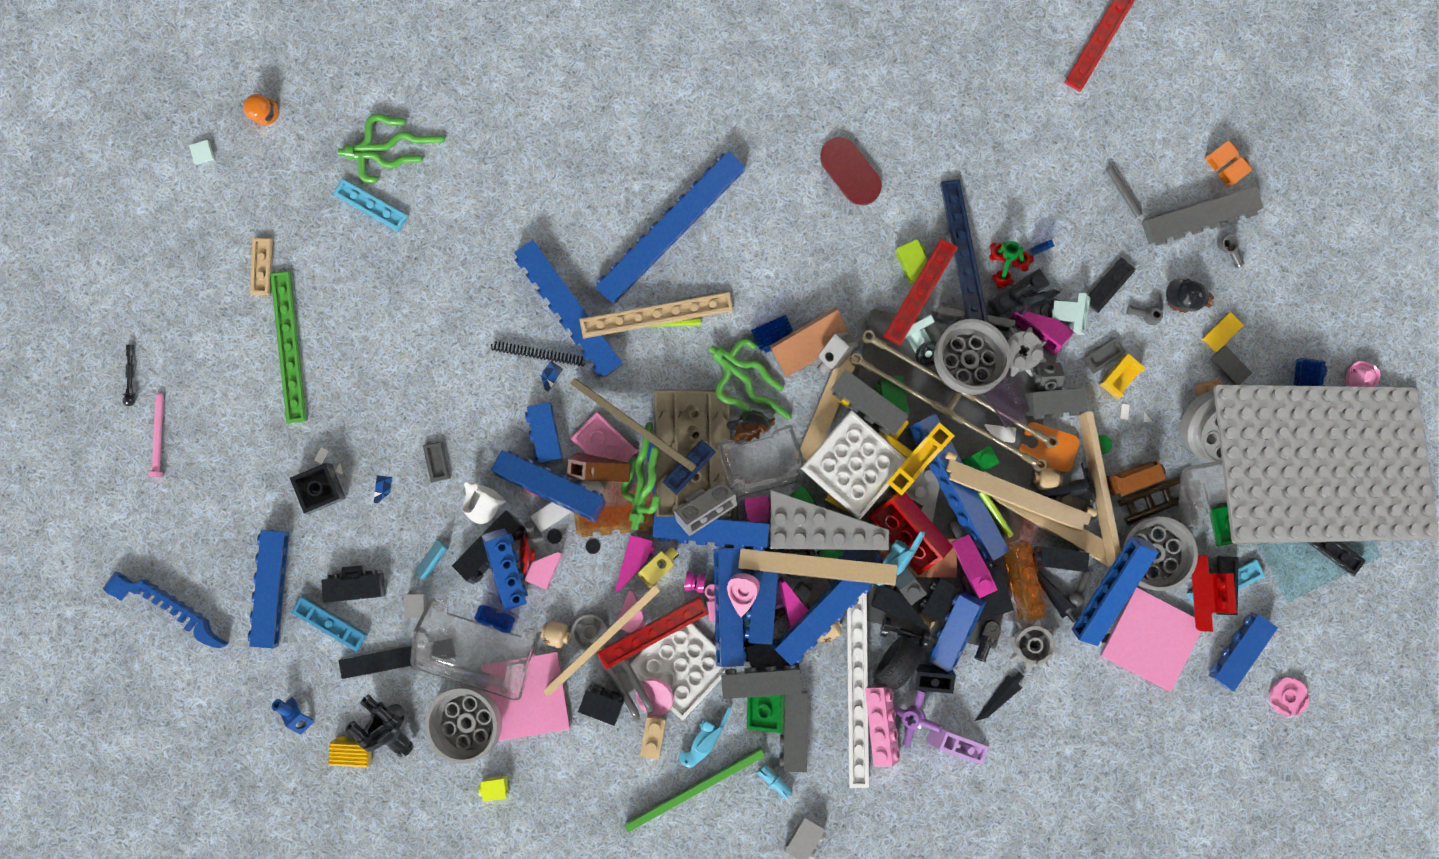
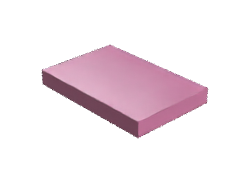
M598 411L570 438L586 454L628 462L638 452Z

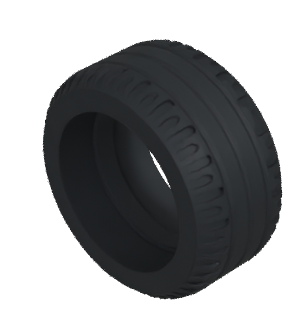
M906 636L899 637L882 657L876 670L877 678L892 689L901 688L917 669L923 656L922 647Z

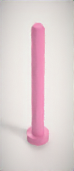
M157 393L155 399L152 472H148V477H163V472H160L163 393Z

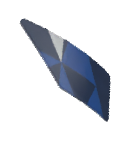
M377 475L374 503H379L390 494L392 477Z

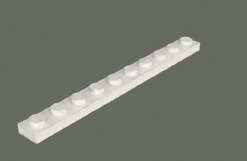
M862 593L858 598V603L854 607L847 609L849 788H869L868 710L865 688L868 687L867 593Z

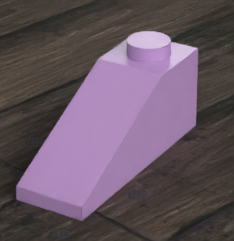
M943 727L940 733L930 730L926 739L927 743L941 751L982 765L989 749L988 746Z

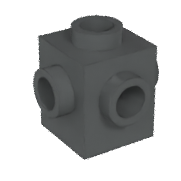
M1061 363L1037 364L1036 372H1033V382L1037 384L1038 390H1062L1065 374Z

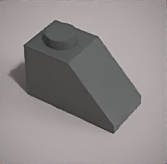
M908 567L897 576L896 586L910 605H913L927 594L922 584Z

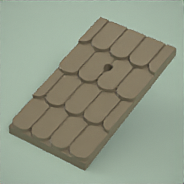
M654 389V435L685 457L701 439L716 451L688 484L675 495L662 482L679 462L659 448L655 494L660 496L659 506L655 511L657 517H675L674 511L680 504L687 503L685 498L701 488L706 492L714 483L717 484L724 481L731 489L730 429L726 427V424L730 421V404L720 401L716 395V390ZM723 390L726 396H730L728 390ZM731 510L722 516H731Z

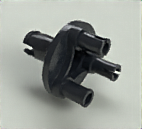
M369 694L363 697L360 704L371 713L372 719L365 726L364 730L355 721H352L346 726L345 731L351 734L356 739V743L365 751H373L383 745H387L397 756H407L412 751L414 744L400 731L405 718V709L399 704H392L386 707L382 701L377 703Z

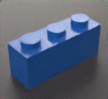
M547 402L528 406L525 418L527 423L531 425L529 437L531 442L535 444V449H533L535 461L538 460L539 464L563 459L552 403Z

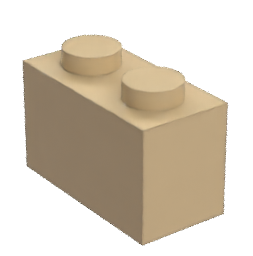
M647 715L640 757L659 760L667 717Z

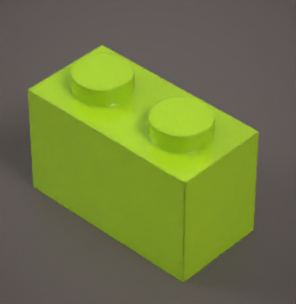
M918 239L900 246L894 251L910 286L915 283L927 263L926 249L923 243H919Z

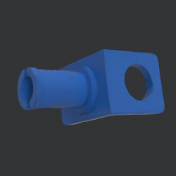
M293 697L286 703L281 699H276L272 703V710L280 713L285 726L298 734H302L314 723L312 718L301 713ZM306 721L304 726L296 727L298 722Z

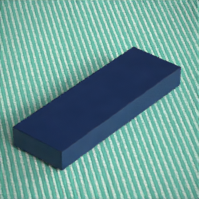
M701 439L686 455V458L696 466L693 472L679 463L662 483L677 495L716 451Z

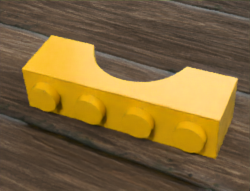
M939 422L886 482L900 495H903L926 466L955 435Z

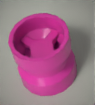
M687 571L684 590H696L698 593H703L706 574L700 573L695 575L693 572Z

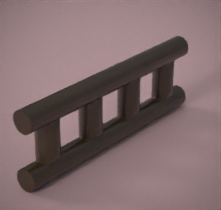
M1186 472L1118 499L1119 506L1126 505L1130 516L1125 517L1126 523L1131 524L1199 497V492L1197 490L1191 491L1188 486L1187 480L1192 479L1191 473ZM1179 484L1183 495L1173 498L1169 488ZM1162 491L1166 502L1155 505L1151 495ZM1144 498L1148 509L1137 512L1134 501Z

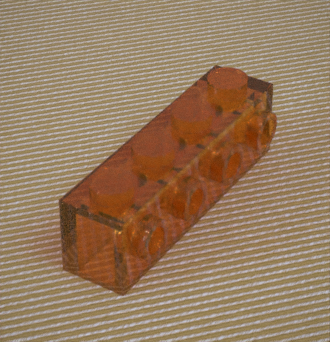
M633 506L603 508L596 523L574 513L576 534H581V537L593 536V532L609 535L612 534V530H619L620 533L631 532L632 521H628L629 514L632 513ZM644 513V523L639 524V531H649L650 527L654 524L653 514Z
M1024 540L1006 543L1009 552L1004 554L1018 618L1031 622L1046 617V605L1041 596L1042 587L1037 578L1038 569L1033 561L1032 545L1029 541Z

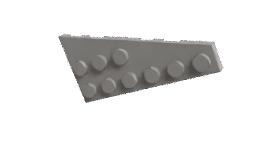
M771 490L770 549L889 550V530Z

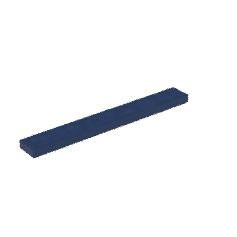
M960 179L943 181L940 183L951 242L958 247L954 258L966 318L988 322Z

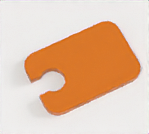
M1035 422L1028 423L1027 425L1035 430L1037 429L1048 436L1057 437L1058 445L1053 448H1047L1045 443L1037 438L1038 444L1035 448H1030L1028 445L1020 443L1019 450L1023 453H1028L1036 459H1044L1049 468L1057 469L1061 472H1069L1075 461L1079 439L1075 435ZM1024 430V433H1023L1024 435H1027V436L1033 435L1032 433L1028 432L1027 430ZM1049 439L1051 445H1053V440Z

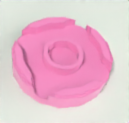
M1283 677L1276 680L1271 686L1269 701L1272 708L1285 716L1299 715L1308 706V689L1300 680L1292 677Z
M659 678L644 680L641 685L654 708L650 715L660 716L666 714L674 702L671 687ZM636 691V701L640 708L646 712V708Z

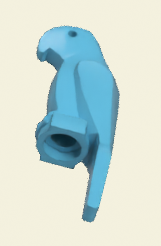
M922 531L918 534L910 549L904 542L895 540L892 543V551L886 556L883 564L897 565V576L901 574L917 551L925 532Z
M728 707L718 727L706 720L700 722L701 730L695 736L691 750L688 752L682 750L679 754V761L682 765L689 768L694 767L712 751L725 726L731 707Z

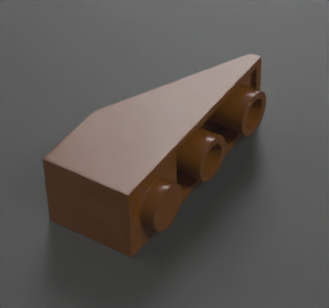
M577 452L568 458L567 477L584 481L629 482L631 463Z

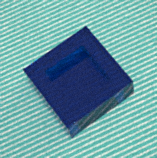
M1051 239L1034 246L1030 251L1033 256L1052 249L1054 243Z

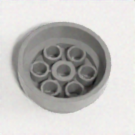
M965 319L952 324L941 335L935 346L934 363L941 380L948 387L960 393L976 395L990 391L1003 380L1010 367L1011 352L1006 338L996 327L982 320ZM971 342L976 343L978 348L973 347ZM952 343L957 344L959 349H955ZM983 357L988 358L990 363L985 362ZM964 359H969L971 365L967 364ZM946 360L951 361L953 366L947 365ZM977 374H981L983 376V380H980L977 377ZM958 375L963 376L965 382L959 380Z
M1211 390L1197 397L1188 406L1182 417L1180 436L1183 445L1191 454L1207 463L1222 464L1214 390Z
M1146 517L1132 524L1124 533L1120 542L1121 550L1132 535L1135 537L1140 536L1141 539L1150 541L1159 551L1155 560L1150 565L1154 569V575L1149 577L1146 571L1138 586L1154 591H1168L1184 584L1193 574L1198 560L1197 545L1191 532L1182 523L1168 517ZM1155 529H1158L1160 532V535L1157 539L1153 537V531ZM1170 541H1173L1175 544L1173 551L1168 549ZM1168 560L1172 562L1170 570H1167L1165 567Z
M471 686L456 687L439 695L429 707L425 721L427 739L434 751L445 760L458 764L471 763L488 754L497 744L502 729L501 714L495 701L486 692ZM470 698L475 701V707L470 705ZM453 704H454V705L457 707V709H458V712H457V713H455V712L452 710V705H453ZM484 711L489 714V720L484 718ZM466 718L472 721L471 726L466 723ZM449 723L454 726V732L450 731ZM480 731L485 732L486 739L480 736ZM463 737L468 739V745L463 743Z

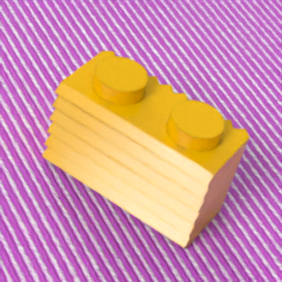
M337 736L336 739L330 741L328 765L369 767L371 765L372 751L363 750L356 743V739L348 740V736Z

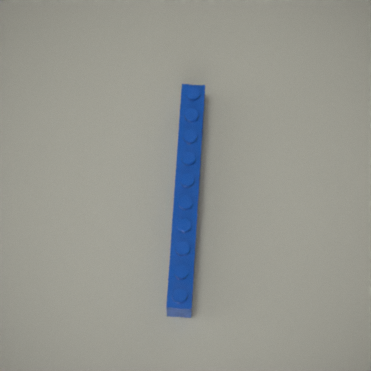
M730 151L726 154L722 153L716 159L717 163L713 168L708 167L702 174L704 177L700 181H694L689 187L690 191L686 195L682 194L676 200L677 204L673 208L669 207L663 213L664 217L660 222L655 221L649 228L651 231L646 236L644 234L640 236L636 241L637 245L633 249L629 248L623 254L624 258L620 262H615L610 267L608 275H603L597 280L596 283L598 285L596 289L612 305L745 172V166Z

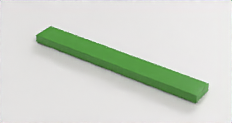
M291 272L270 273L286 424L307 422Z
M762 747L626 821L625 828L627 832L636 829L764 758L765 753Z

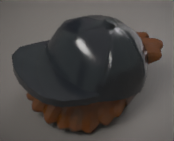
M1178 278L1171 281L1167 287L1166 301L1173 311L1178 310L1184 313L1196 312L1204 306L1210 308L1214 305L1212 300L1214 296L1208 292L1202 283Z
M755 410L746 411L741 414L739 420L729 421L726 427L736 431L733 439H736L737 442L743 439L751 442L753 437L759 439L761 432L763 434L768 432L775 424V418L768 419L762 412Z

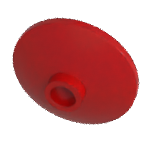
M522 536L520 542V569L522 574H525L530 561H534L535 551L530 549L526 536Z

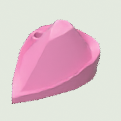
M1357 361L1347 369L1346 387H1375L1380 380V370L1371 363Z
M746 573L734 574L727 585L729 598L740 617L754 603L760 590L758 579Z

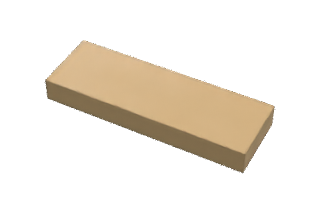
M252 238L251 295H271L272 238Z

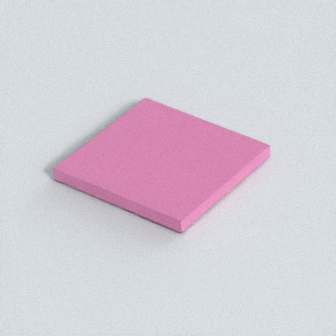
M1136 587L1125 604L1100 656L1171 692L1201 631L1196 629L1193 616Z
M558 651L481 665L485 692L495 701L501 714L502 729L498 741L570 729L563 683L550 696H546L543 692L561 673Z

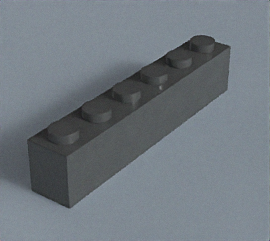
M1257 186L1148 219L1142 223L1148 244L1155 243L1156 246L1167 243V239L1173 238L1174 241L1182 239L1189 232L1195 235L1203 232V228L1210 227V229L1222 226L1221 223L1228 221V224L1240 220L1239 217L1246 215V218L1258 215L1257 211L1264 207Z

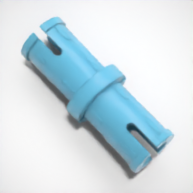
M763 764L762 768L760 767L756 773L768 783V786L771 789L774 788L784 799H787L792 794L793 789L781 780V776L779 774L776 775L766 764Z

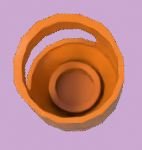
M252 94L243 103L245 115L259 125H271L279 117L278 105L261 94ZM271 102L275 109L274 116L271 120H266L265 118L270 112Z

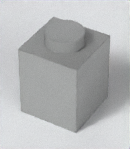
M410 590V593L404 595V618H424L428 616L427 593H422V590Z

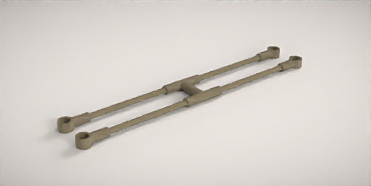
M867 330L862 334V340L865 343L871 342L881 349H886L943 382L939 374L888 346L886 342L877 338L873 331ZM869 334L871 339H867L865 335ZM854 353L849 359L853 366L859 365L869 372L876 373L930 404L935 410L960 424H965L1019 455L1023 460L1033 465L1036 471L1046 469L1047 463L1044 459H1036L1026 452H1021L967 421L965 417L954 411L961 395L980 403L1032 433L1033 436L1043 441L1047 448H1053L1058 445L1057 437L1048 436L1037 429L1029 427L977 397V394L971 395L955 391L946 407L875 368L873 364L864 360L859 353ZM853 357H857L859 362H855ZM1049 439L1053 440V445L1049 443ZM1038 462L1042 464V468L1038 466Z

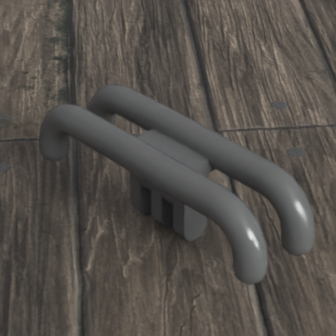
M625 659L620 662L625 672L618 675L613 666L606 671L627 705L633 721L637 722L640 720V714L629 695L630 692L634 689L637 691L648 714H651L654 708L628 660Z

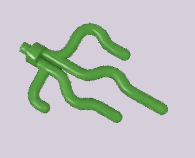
M373 114L365 122L364 140L359 144H346L345 148L338 149L339 156H346L347 160L358 159V174L361 180L365 183H377L379 180L377 176H368L366 174L365 159H373L382 167L393 169L404 163H420L423 161V156L406 155L400 156L393 161H387L378 153L371 151L389 150L402 139L412 143L424 144L443 143L445 137L443 135L415 136L409 132H398L386 143L370 144L372 142V125L374 122L380 121L391 126L406 124L405 118H390L384 114Z
M741 338L735 343L730 352L721 346L719 349L713 345L709 348L708 351L714 355L712 359L724 369V374L716 386V395L720 401L725 404L735 405L744 412L750 411V406L736 397L726 396L723 392V388L729 381L731 373H733L744 382L746 393L752 401L765 404L785 419H791L792 414L775 401L765 396L756 395L750 377L739 369L756 368L768 384L778 391L784 389L783 384L770 376L766 367L761 362L756 360L741 361L735 357L744 345L749 346L751 349H756L757 343L750 338Z
M647 422L645 428L651 433L653 423ZM644 437L637 459L631 458L628 462L631 463L630 481L622 482L621 484L623 498L631 501L633 506L632 513L629 514L628 521H632V530H638L639 524L644 523L645 516L643 514H653L658 509L660 496L655 494L652 497L651 505H645L647 496L654 488L656 482V463L659 448L653 446L651 449L648 463L649 477L645 486L643 463L648 454L650 441ZM636 470L638 482L636 493L633 494L629 493L628 488Z

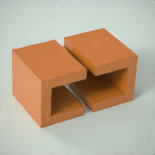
M1229 140L1205 157V160L1214 171H1217L1232 160L1233 163L1217 174L1228 188L1252 171L1248 160L1238 155L1237 146Z

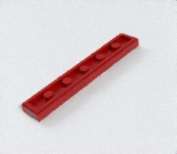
M1113 0L1066 78L1065 84L1079 92L1082 91L1135 0Z
M942 238L940 239L885 332L884 338L901 346L957 251V246Z
M698 596L596 651L604 669L607 670L708 615V612Z

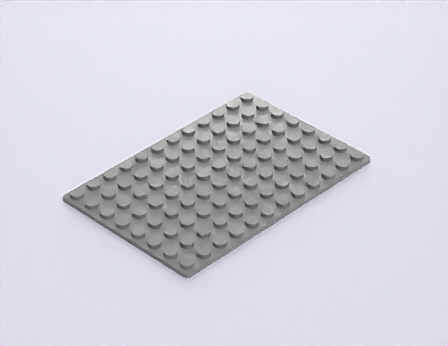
M1214 386L1230 532L1233 543L1439 539L1418 390L1415 387Z

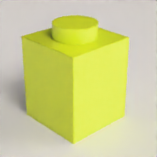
M507 775L484 778L481 781V784L478 785L479 796H482L483 802L506 799L508 797Z

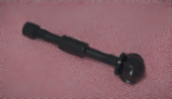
M126 345L127 364L125 367V377L127 378L126 393L123 394V404L128 407L135 404V394L132 389L134 345Z

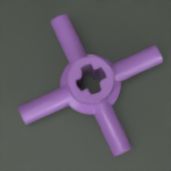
M918 690L914 705L905 710L894 706L896 715L902 717L903 724L907 727L902 743L904 746H910L914 730L920 729L922 726L939 733L942 730V725L926 719L925 712L921 709L925 691Z

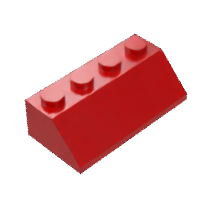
M898 492L894 493L868 516L875 526L889 530V542L891 544L895 540H899L907 544L910 549L918 534L922 531L925 532L917 551L909 562V565L918 575L944 559L953 548L950 542L906 492L903 495H900Z

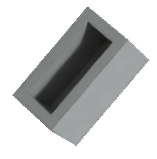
M803 814L784 847L785 852L796 859H812L816 852L815 846L817 843H821L826 835L824 826Z

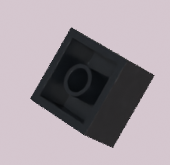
M324 463L290 477L304 514H311L346 499L331 463Z
M599 684L589 685L578 712L615 726L624 705V700L620 693L614 690L611 693L605 691V687Z

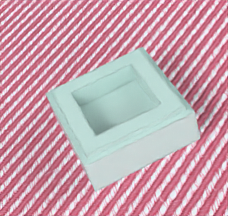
M205 140L189 145L193 161L196 165L215 159L210 141Z

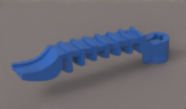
M114 572L103 587L106 593L121 601L128 592L133 594L144 592L142 597L145 599H150L154 595L155 597L151 601L153 604L158 605L162 600L164 602L160 608L163 610H167L172 606L173 608L169 612L171 615L176 616L179 611L181 612L177 619L180 623H184L188 617L191 618L183 629L190 632L195 626L193 634L197 641L215 648H222L228 645L227 641L213 633L209 620L203 617L202 613L186 606L183 601H178L175 596H170L167 594V591L159 589V586L156 584H151L148 579L134 583L122 573Z

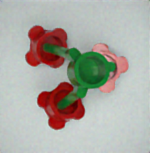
M1015 241L998 244L992 243L990 245L991 254L989 259L991 261L1000 260L1005 262L1004 269L999 270L991 277L1000 289L1014 284V280L1011 279L1012 275L1008 272L1010 261H1012V267H1017L1022 272L1028 271L1029 265L1034 262V257L1023 252L1024 248L1020 247Z

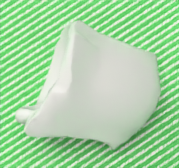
M470 481L464 483L466 496L462 507L463 512L470 520L477 524H485L491 521L498 508L506 502L504 497L493 489L478 483H471Z

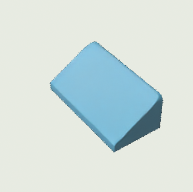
M436 540L416 569V573L422 580L430 576L449 549L448 546L439 540Z

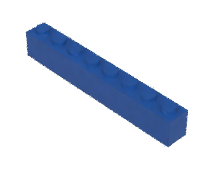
M532 239L514 253L517 258L514 260L521 269L525 267L528 271L526 276L532 284L536 282L539 287L537 292L543 299L547 298L550 304L548 307L554 315L558 313L562 318L559 322L564 329H570L572 332L571 339L576 345L580 343L583 347L582 354L587 361L590 359L595 365L592 368L598 376L602 374L604 377H607L621 367L623 363L602 335L583 339L579 319L589 316Z
M936 413L909 427L918 445L940 422ZM950 441L929 463L930 470L935 475L950 507L956 514L959 524L964 529L966 535H970L986 564L1009 552V549L978 491L949 480L950 472L946 471L949 459L945 458V454L947 451L957 454ZM957 454V458L955 461L962 463L959 455Z

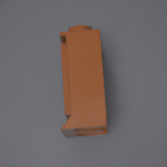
M1152 461L1115 475L1106 476L1111 496L1119 493L1121 496L1163 481L1166 479V470L1159 461Z

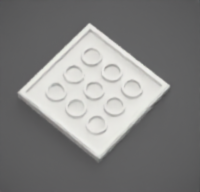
M850 410L804 463L801 469L854 517L861 520L888 488L889 484L886 481L906 458L853 410Z
M693 623L643 649L630 663V666L641 682L646 679L659 678L671 687L674 702L670 710L682 721L721 680V673H725L726 669L732 668L716 666V645Z

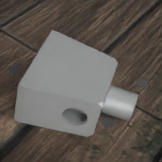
M846 331L834 334L818 356L822 360L817 367L818 370L826 375L830 369L841 367L860 343Z

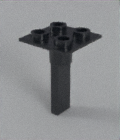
M1083 462L1081 463L1083 479L1070 481L1069 485L1035 492L1048 498L1072 494V497L1088 493L1091 508H1093L1092 502H1096L1093 486H1088L1091 483L1088 467L1084 468Z

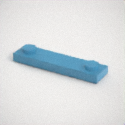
M300 596L291 611L295 616L356 652L360 650L368 636L367 633L304 596Z

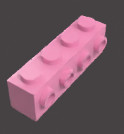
M872 684L865 688L873 764L874 766H894L900 761V750L898 748L893 691L886 684Z

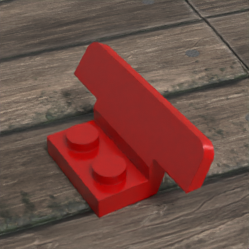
M1207 555L1198 556L1197 564L1192 574L1195 626L1198 631L1213 632L1212 613H1237L1234 573L1209 574Z

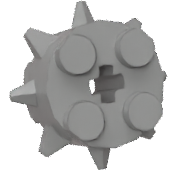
M1011 327L1009 328L1010 337L1006 339L1011 352L1010 374L1014 377L1018 372L1026 371L1030 376H1033V367L1038 363H1046L1047 361L1043 357V345L1046 341L1039 340L1032 333V327L1018 333ZM1024 349V356L1023 354L1020 355L1018 351Z
M1036 618L1033 624L1024 625L1020 621L1017 622L1018 629L1012 637H1007L1006 639L1011 643L1014 652L1010 659L1024 661L1026 671H1030L1034 664H1042L1046 668L1049 667L1048 660L1052 657V653L1059 652L1060 650L1055 646V641L1052 637L1056 630L1042 628L1040 618ZM1031 641H1036L1034 648L1030 647Z

